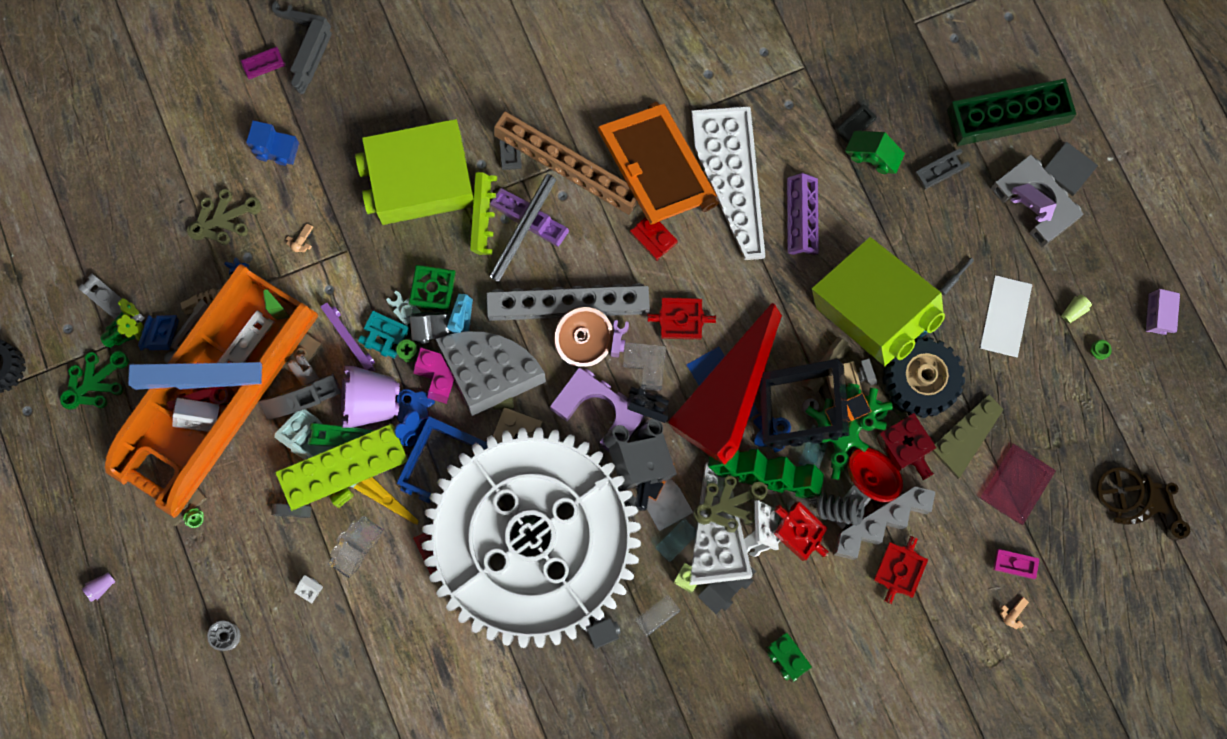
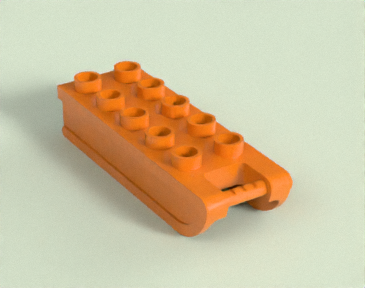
M242 264L235 269L168 364L217 363L253 314L258 310L267 320L270 318L275 322L271 330L267 332L245 362L262 363V384L226 386L234 391L235 396L228 405H219L217 421L209 432L172 427L174 410H169L167 402L174 400L173 397L178 394L185 393L189 395L193 393V389H178L177 387L149 389L117 433L106 457V474L123 485L130 482L156 500V507L173 518L177 517L319 316L307 305L297 301L252 271H249ZM267 289L289 314L290 318L275 320L265 307L264 290ZM257 323L254 327L260 330L262 325ZM224 390L219 393L221 401L225 398ZM210 399L203 401L207 403H213ZM150 454L155 455L175 470L174 476L164 489L137 472L144 459Z

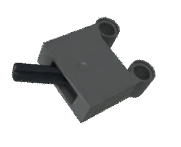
M655 419L648 420L638 428V437L641 439L639 441L627 443L629 432L622 425L615 426L603 437L604 444L610 451L617 475L623 476L625 479L621 485L622 490L638 487L635 507L638 511H646L651 484L667 481L677 475L663 435V425Z

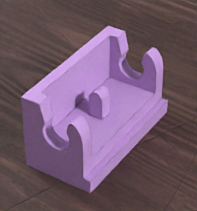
M1029 183L1013 187L1012 193L1018 194L1016 198L1011 199L1013 203L1022 202L1039 215L1035 218L1039 222L1051 220L1057 203Z
M1162 289L1149 293L1146 332L1167 335V332H1177L1180 293Z

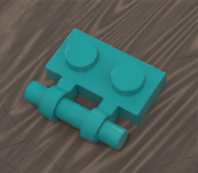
M372 311L364 327V330L370 332L368 338L361 335L358 342L369 350L374 349L381 352V355L384 357L389 356L395 359L397 351L391 348L393 344L398 345L402 340H405L410 328ZM377 336L386 340L384 345L375 341Z

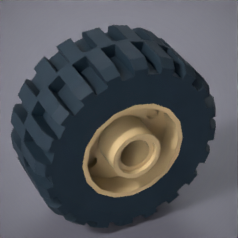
M920 337L914 339L915 346L907 357L902 360H898L895 357L884 367L883 372L885 375L882 379L883 384H886L885 394L891 396L889 401H891L892 405L896 403L899 406L898 410L902 413L907 411L908 416L915 413V415H919V418H926L944 412L957 401V398L963 391L961 387L965 384V377H962L965 370L964 366L959 365L961 361L959 355H953L954 349L951 346L946 348L944 347L945 342L941 340L936 343L933 342L934 338L927 337L923 340Z

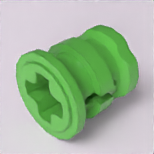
M402 340L397 345V354L405 362H413L418 357L417 347L413 341ZM407 348L411 349L409 355H405L404 353L407 351Z

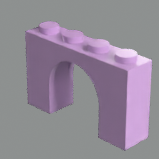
M579 368L550 406L551 411L565 421H568L579 405L590 398L604 399L612 405L616 414L614 424L609 431L617 425L624 426L629 432L628 442L645 419V416L628 410L626 396L620 392L614 393L610 390L611 386L603 380L601 382L594 378L595 375L588 369L582 370ZM602 439L600 442V446L608 452H610L609 449L605 446L604 441Z

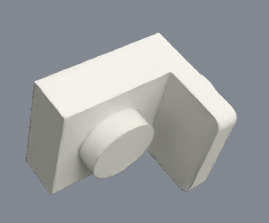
M304 575L294 593L312 604L323 586L315 579Z

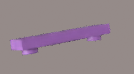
M327 302L323 304L321 309L364 369L376 371L372 366L375 364V361L369 353L365 355L338 318L341 314L336 307H330Z

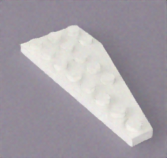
M751 108L692 110L696 154L711 187L717 195L720 207L744 260L765 259Z

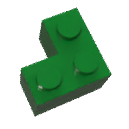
M854 131L845 150L854 162L872 163L877 168L876 170L884 175L887 173L896 174L905 155L902 149L885 132Z

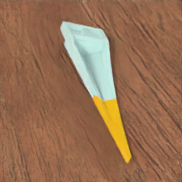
M305 409L296 412L275 433L274 437L290 448L292 453L304 460L335 448L308 445V438L311 436V430H309L310 423H322ZM319 432V438L325 439L326 432ZM373 477L351 486L418 525V519L392 497Z

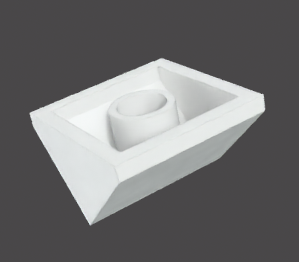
M177 398L172 427L209 432L217 421L220 404Z

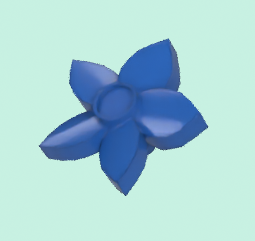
M237 257L233 263L224 262V265L230 268L229 275L233 274L240 264L247 269L249 267L247 263H240Z

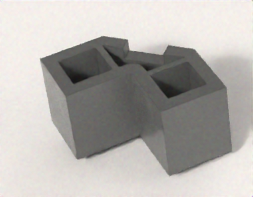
M751 567L753 576L756 573V571ZM749 578L710 583L698 598L717 614L721 609L726 611L733 603L731 598L742 587L746 589L754 580Z

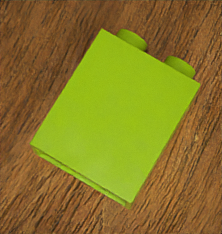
M457 119L362 138L365 152L355 154L360 177L370 176L372 189L362 191L367 214L377 213L382 225L473 207L474 196Z
M871 237L812 288L816 309L884 366L895 357L898 360L907 357L915 346L914 339L924 330L928 333L934 332L945 318L942 293Z

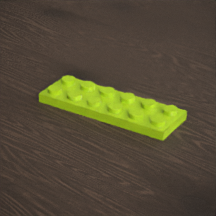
M392 423L275 473L291 511L404 464L408 459L399 438L395 436V428Z

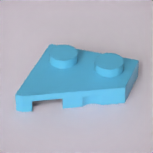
M458 294L447 325V329L453 333L467 332L470 329L473 299L468 295Z

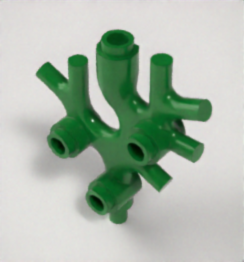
M847 384V399L861 393L860 385ZM870 388L867 401L872 412L849 422L850 436L838 438V440L826 439L821 442L831 441L835 447V452L830 456V468H833L832 479L839 480L841 470H844V466L848 463L847 452L852 446L859 448L863 452L868 449L869 445L859 437L861 430L886 429L887 422L878 421L875 416L879 412L892 410L891 401L877 403L878 389ZM826 398L824 409L821 412H818L811 406H808L805 413L817 421L818 428L831 426L825 409L832 407L834 400ZM866 419H870V420H871V425H870V426H866V424H865V420H866ZM838 455H841L843 457V461L841 463H838L836 460V457Z

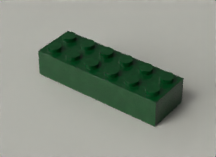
M1066 78L953 101L947 110L957 146L1068 124L1077 115Z

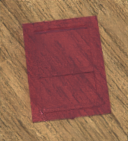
M1013 444L980 499L1000 511V513L1023 525L1056 470Z

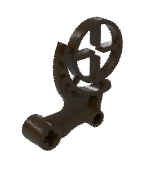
M1122 467L1113 468L1100 477L1096 488L1097 496L1106 509L1116 513L1113 523L1123 525L1138 524L1150 519L1157 512H1161L1165 516L1167 525L1166 535L1169 539L1178 541L1189 536L1190 526L1182 520V516L1173 499V495L1179 489L1177 484L1172 482L1168 484L1154 483L1148 473H1144V478L1141 479L1134 471ZM1114 472L1118 488L1122 487L1120 472H1125L1136 480L1138 486L1123 488L1124 492L1139 490V498L1131 508L1127 509L1124 493L1119 494L1121 509L1114 508L1105 501L1103 495L1118 492V489L1101 491L1102 482L1108 474ZM1143 483H1146L1148 488L1146 504L1142 503L1145 493ZM1138 506L1142 508L1135 516L1121 518L1122 513L1130 512ZM1180 528L1181 533H1175L1174 529Z

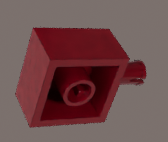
M915 413L875 437L898 471L911 464V466L914 465L922 480L934 474L924 458L925 455L937 447ZM907 440L909 444L904 445L903 441Z

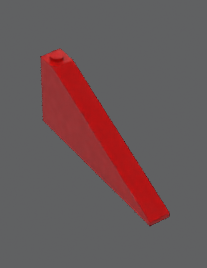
M774 303L770 304L668 421V424L675 433L724 465L739 449L782 317Z

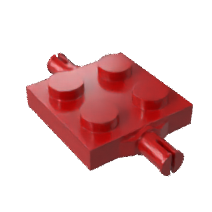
M662 298L660 314L648 313L647 322H659L661 326V339L701 340L704 323L716 324V315H704L702 299Z
M800 501L795 502L788 512L781 505L775 507L774 512L782 520L774 535L799 559L806 561L815 550L821 557L827 555L826 553L829 551L821 545V540L828 528Z
M910 536L906 547H901L891 542L888 543L873 579L874 582L888 589L883 600L888 602V604H892L896 593L910 598L914 597L929 560L914 551L918 539Z

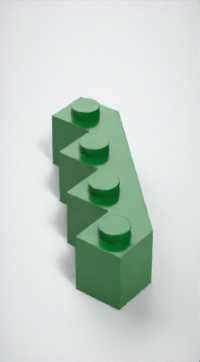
M750 449L744 452L737 450L725 465L709 456L708 467L719 477L726 478L728 475L738 477L739 482L753 485L755 482H762L767 485L769 490L781 493L784 490L795 492V496L800 498L821 496L824 474L814 464L796 467L787 457L780 456L774 459H767L758 449Z

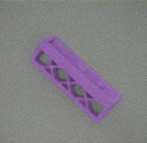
M800 173L787 178L788 253L794 255L805 252L817 255L819 254L818 178ZM807 182L811 183V191L807 187ZM808 200L811 204V210L808 207ZM808 219L811 222V229L808 226ZM808 238L811 241V248L808 247Z

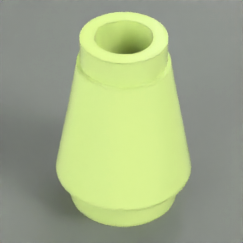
M1082 294L1078 297L1075 296L1061 317L1070 324L1090 311L1089 308L1092 304Z

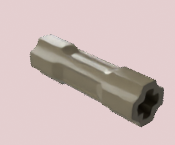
M837 337L820 362L833 359L841 361L850 350V344ZM820 377L805 380L801 386L810 394L816 395L827 378Z

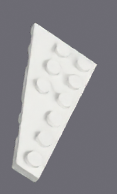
M708 462L704 466L700 505L704 503L707 485L715 483L718 485L719 491L713 498L711 506L719 504L725 478L719 477L708 467ZM709 488L710 492H715L713 488ZM733 489L729 499L734 497ZM725 512L717 514L724 518H734L738 521L739 526L733 533L727 532L724 526L714 522L706 525L697 522L689 585L749 579L752 577L738 517ZM700 513L701 516L707 517L705 513ZM728 524L731 528H735L734 524Z

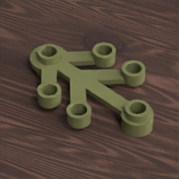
M223 189L219 193L220 201L213 219L206 221L209 211L214 208V202L210 198H203L201 200L202 209L197 221L189 224L187 233L193 240H202L206 237L218 241L221 245H227L230 242V236L226 232L216 233L210 229L217 226L235 232L241 237L246 236L248 228L245 224H234L228 221L246 212L252 215L258 214L261 211L262 205L257 198L249 197L243 205L224 213L228 202L232 200V194L229 190ZM225 193H228L229 196L224 199L223 195ZM206 202H211L210 206L205 207L204 205ZM255 202V205L249 207V203ZM200 227V231L195 233L194 229ZM244 227V232L240 233L239 229ZM226 236L225 241H220V238Z
M727 476L723 482L724 489L719 504L711 506L713 498L719 491V487L715 483H709L705 489L706 497L704 503L695 508L694 518L700 524L706 525L714 522L722 525L729 533L737 530L739 526L738 521L734 518L727 519L717 515L720 512L741 518L746 525H753L755 513L739 509L735 506L752 499H764L768 492L767 486L762 482H755L750 491L729 499L732 489L737 484V480L733 476ZM727 481H731L733 485H729ZM709 488H713L715 492H710ZM754 491L760 492L761 495H757ZM700 513H705L707 517L701 516ZM746 516H751L753 520H748ZM728 524H734L735 528H731Z

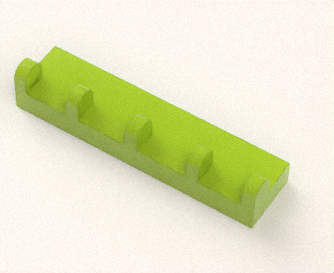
M478 172L475 175L470 251L478 255H491L492 249H487V237H493L494 232L488 231L489 218L495 217V213L489 212L490 199L496 198V193H491V182L497 181V176H488L483 172Z

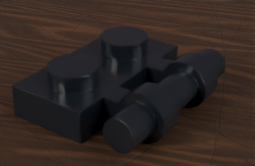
M631 386L628 392L630 395L627 399V409L666 423L669 417L667 407L669 400L662 398L660 394L656 393L654 395L646 392L641 387L637 389Z

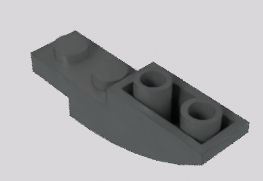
M333 373L302 386H295L259 400V404L266 419L269 420L318 405L323 400L341 394L342 391Z

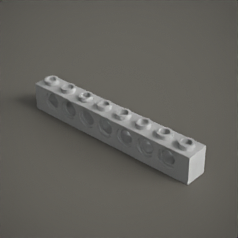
M641 283L633 284L632 287L616 284L608 288H604L603 285H595L592 288L574 286L572 289L553 287L552 290L533 288L532 291L516 288L512 289V292L495 289L487 293L489 321L561 318L568 311L584 306L595 308L605 316L648 314L650 310L649 287ZM630 295L634 298V301L627 303L623 298ZM606 296H611L614 301L607 304L603 299ZM586 297H591L594 299V302L592 304H585L583 300ZM572 298L574 302L571 305H565L563 300ZM530 299L534 303L530 307H525L523 302ZM545 299H552L554 303L551 306H545L543 301ZM510 300L513 302V305L510 308H505L503 303Z

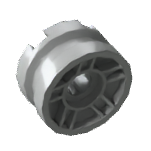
M218 621L208 630L207 638L210 646L214 649L227 651L232 650L238 645L241 634L238 626L233 622ZM221 633H227L228 636L225 640L220 635Z

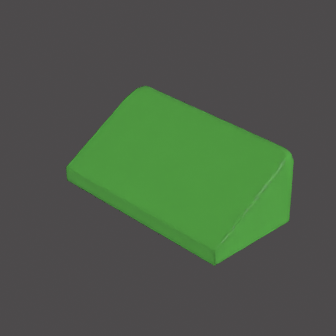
M267 289L264 290L265 307L275 320L290 318L289 314Z

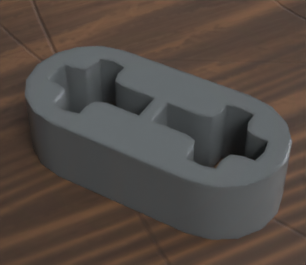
M272 504L271 515L311 518L312 507L302 506L291 511L290 506L287 504Z

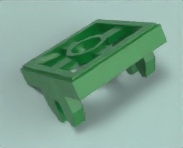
M416 265L409 305L420 306L425 311L432 309L434 312L439 311V309L449 311L456 270ZM425 275L431 277L425 283L419 282L420 279ZM437 277H439L440 279L444 278L447 282V286L440 285L437 281ZM428 283H437L438 289L435 292H429L426 288ZM418 289H425V292L428 294L427 301L419 296ZM438 292L446 293L441 300L433 302L434 295Z

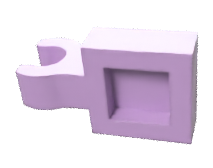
M615 320L613 324L614 335L611 357L619 358V354L624 352L625 340H621V338L628 331L629 323L625 322V327L619 329L617 327L618 321Z

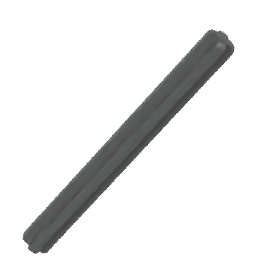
M545 175L492 269L489 277L499 282L554 186L556 178L552 175Z

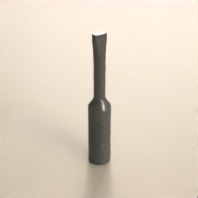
M970 258L959 272L953 274L939 291L942 295L945 296L957 283L959 276L974 261L973 258Z

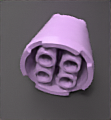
M344 366L343 373L347 374V378L343 377L341 410L343 416H345V419L341 420L342 428H352L393 419L394 415H398L399 404L395 402V395H399L400 386L394 377L355 366Z

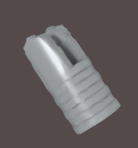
M303 354L297 355L296 360L298 363L293 360L288 362L287 365L301 385L319 379Z

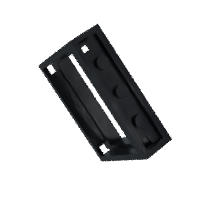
M838 359L763 372L760 381L763 443L769 448H778L780 450L783 449V446L799 447L807 442L816 444L826 439L838 440V438L850 436L844 365ZM833 375L837 425L774 435L771 386Z

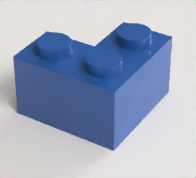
M258 121L252 122L246 142L257 159L261 161L273 160L275 163L284 166L286 164H294L299 146L296 136L278 133L273 125Z

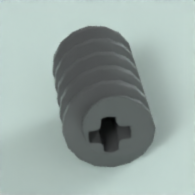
M822 493L818 502V515L824 520H836L839 523L844 521L846 524L852 523L857 526L863 519L864 503L861 502L858 505V499L854 498L850 504L849 497H846L842 502V496H837L835 501L833 494H830L827 499V494Z

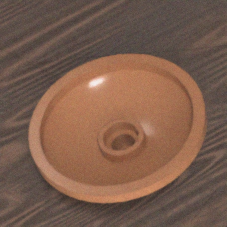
M577 307L568 311L560 318L554 331V345L558 354L564 361L577 367H588L600 362L608 354L613 343V329L609 319L601 311L592 307ZM579 331H582L581 337H577Z

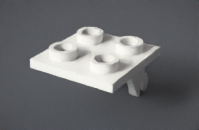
M759 500L755 501V531L744 539L747 552L750 549H755L754 552L749 553L753 557H757L760 552L769 549L779 550L778 543L780 542L774 535L778 528L779 515L774 512L775 508Z

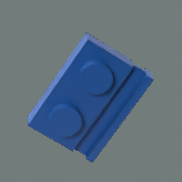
M177 315L156 316V318L148 316L138 344L140 351H143L144 348H149V350H170L179 322Z

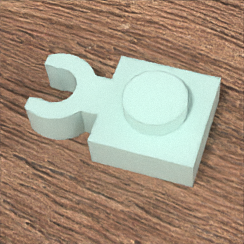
M395 291L394 293L398 299L394 302L389 298L386 300L391 307H396L393 313L405 326L409 327L411 325L410 315L421 313V311L416 306L409 305V299L403 302L401 294Z

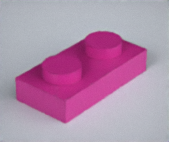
M998 549L996 550L993 570L1036 579L1040 558Z

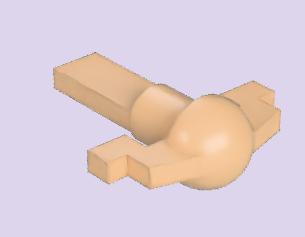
M306 224L296 241L293 242L294 239L288 236L286 244L294 252L310 250L311 245H302L313 229V226Z
M1024 597L1019 600L1009 614L1006 613L1009 609L1002 605L1000 614L1007 626L1014 629L1024 626L1020 621L1015 622V619L1029 603Z

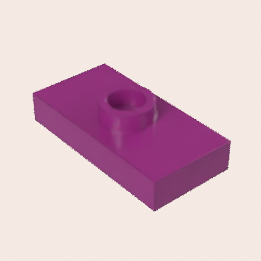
M278 47L241 60L249 80L285 66Z

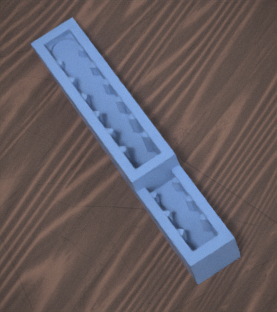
M261 362L143 364L129 366L128 385L135 390L170 387L193 389L262 384Z

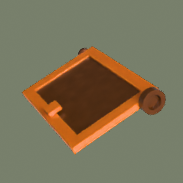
M654 102L648 106L647 110L598 127L597 130L650 225L698 206L702 212H707L720 203L665 104L660 105L659 102Z

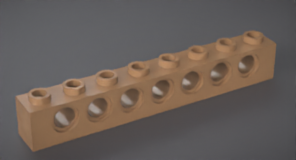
M506 111L495 125V137L624 213L630 215L638 203L625 181Z

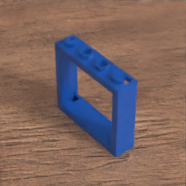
M430 416L397 481V484L401 487L400 491L409 495L414 492L420 495L418 499L429 504L432 501L430 499L432 493L412 485L408 481L433 430L471 447L477 443L484 450L488 448L487 442Z

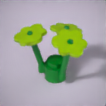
M124 298L118 301L122 312L106 327V331L100 336L101 342L106 347L111 348L116 344L120 346L124 342L135 338L140 341L144 326L141 322L136 325V321L128 316L134 317L139 314V311L133 303H129Z

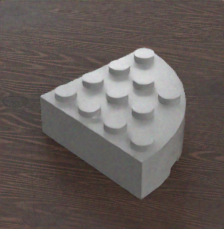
M467 331L449 334L436 339L439 351L451 371L454 381L472 416L546 382L545 372L537 360L526 349L500 335Z

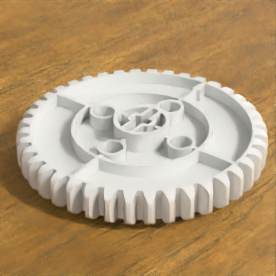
M541 427L536 428L533 438H529L525 428L519 429L518 439H513L509 431L506 430L502 434V443L498 444L496 439L490 435L487 437V449L484 450L477 443L473 444L472 449L475 456L470 458L466 454L461 453L459 459L463 466L460 469L453 465L447 467L452 479L448 481L440 478L437 481L444 492L443 494L432 493L430 495V499L438 504L437 509H426L424 513L427 517L434 520L433 524L422 527V532L432 535V540L422 543V549L433 551V556L428 557L424 564L429 567H437V571L429 577L430 582H443L444 584L437 591V596L452 597L446 609L454 611L461 608L462 611L458 618L460 623H465L471 618L475 619L472 624V632L478 633L487 626V639L490 641L494 640L499 632H502L503 644L506 646L511 644L515 635L518 636L521 648L527 647L531 636H534L538 648L544 646L546 635H550L552 642L555 645H559L562 638L561 631H565L572 640L577 637L576 625L579 624L584 630L588 631L587 628L591 627L589 620L591 615L599 621L605 619L604 613L601 610L603 605L612 609L617 607V604L611 597L613 592L620 595L626 594L625 588L619 581L620 579L632 580L634 575L625 569L626 564H637L639 561L635 555L629 553V549L641 546L640 540L630 537L631 533L641 529V525L628 521V518L638 513V509L634 506L625 507L624 503L633 496L632 491L619 492L618 489L625 481L624 477L617 476L611 479L610 476L615 470V465L608 463L601 467L600 464L603 459L601 451L589 457L590 445L588 442L582 443L576 449L574 448V435H568L562 443L560 442L558 430H553L548 439H545ZM505 495H512L515 498V505L510 511H502L499 507V501ZM564 503H569L574 507V515L568 520H562L557 516L558 507ZM530 517L541 519L534 525L530 523L525 524L522 521ZM548 523L549 527L536 536L538 539L536 544L529 541L516 550L515 546L528 537L525 534L527 530L530 529L532 532H536ZM520 524L522 526L519 529L521 535L513 540L514 529ZM551 533L549 547L544 551L541 548L544 544L543 538ZM530 548L533 550L538 549L541 552L536 557L522 555ZM497 553L503 554L506 559L505 567L500 571H494L490 566L491 557ZM554 562H561L565 566V575L559 580H553L548 574L549 566Z

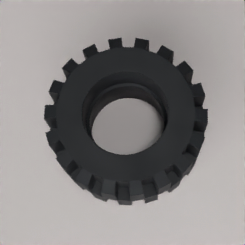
M0 339V356L3 357V366L0 370V393H4V389L10 391L12 390V385L17 386L19 384L17 381L18 379H23L24 376L21 373L22 371L25 372L26 367L22 365L25 363V359L21 357L22 353L16 347Z

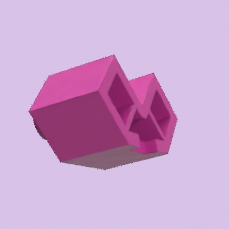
M421 348L415 364L414 374L432 379L427 398L447 404L454 377L440 353Z

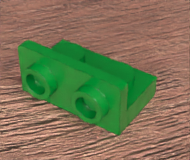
M787 632L766 647L768 649L766 654L773 663L777 662L781 667L779 672L786 681L794 682L812 668Z

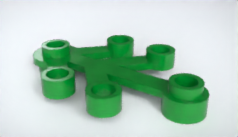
M121 351L114 352L110 357V363L94 375L95 365L99 363L100 359L94 352H89L85 356L86 368L83 385L78 389V378L83 375V369L77 365L69 368L68 390L64 391L60 397L61 405L69 410L76 409L80 404L94 405L100 409L107 406V399L98 395L94 398L83 395L88 391L111 392L116 396L121 395L124 387L120 383L105 384L99 382L117 368H125L129 362L128 356ZM91 356H95V360L93 362L89 361ZM120 358L124 359L122 364H118ZM78 368V374L73 375V371ZM119 386V391L114 392V387ZM74 396V401L69 403V398ZM99 399H103V403L101 405L97 404Z

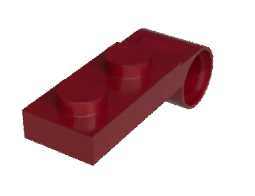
M226 386L209 389L195 388L192 390L193 393L189 395L182 393L174 396V400L167 402L169 410H174L177 398L201 402L210 399L215 404L228 405L235 394L230 387ZM224 390L225 398L221 401L219 393Z

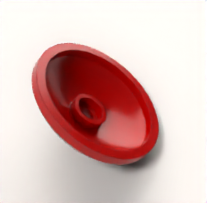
M870 448L865 452L857 449L850 455L847 462L848 473L853 484L860 492L873 500L881 502L893 501L901 494L903 489L901 474L887 456Z

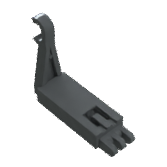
M275 1L272 5V11L277 17L309 27L291 67V72L294 73L291 83L299 94H304L308 84L311 83L332 35L330 31L331 25L325 17L294 11L292 5H289L286 11L278 10L280 5Z

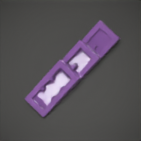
M502 188L496 194V198L490 203L491 206L517 223L520 222L530 204ZM541 211L538 212L529 228L531 232L559 247L569 232L567 227L552 220L549 215Z

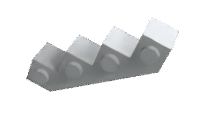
M914 487L862 519L859 525H853L837 535L833 555L854 560L858 558L861 541L878 545L883 542L886 526L898 529L907 527L910 511L922 514L932 512L935 491Z

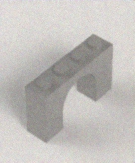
M1030 155L996 181L991 190L1004 203L1015 195L1012 193L1013 187L1029 183L1057 203L1051 220L1042 221L1030 232L1031 236L1043 248L1076 222L1083 213L1080 206L1068 197L1066 190L1060 188L1055 182L1054 177L1044 170L1041 162Z

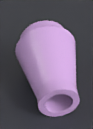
M107 572L85 583L86 586L82 588V591L92 602L95 599L98 600L115 583V580Z

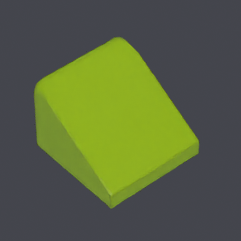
M347 487L331 494L329 498L334 506L340 508L354 494Z

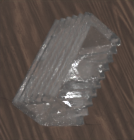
M666 595L665 598L655 603L652 608L642 613V616L636 618L635 623L647 637L679 613L680 609L672 598Z

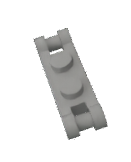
M91 273L87 277L89 279L84 285L81 284L78 289L115 319L122 312L120 310L121 306L118 305V301L122 298ZM96 284L98 289L93 293L90 289ZM139 313L131 319H134L137 324L145 318Z

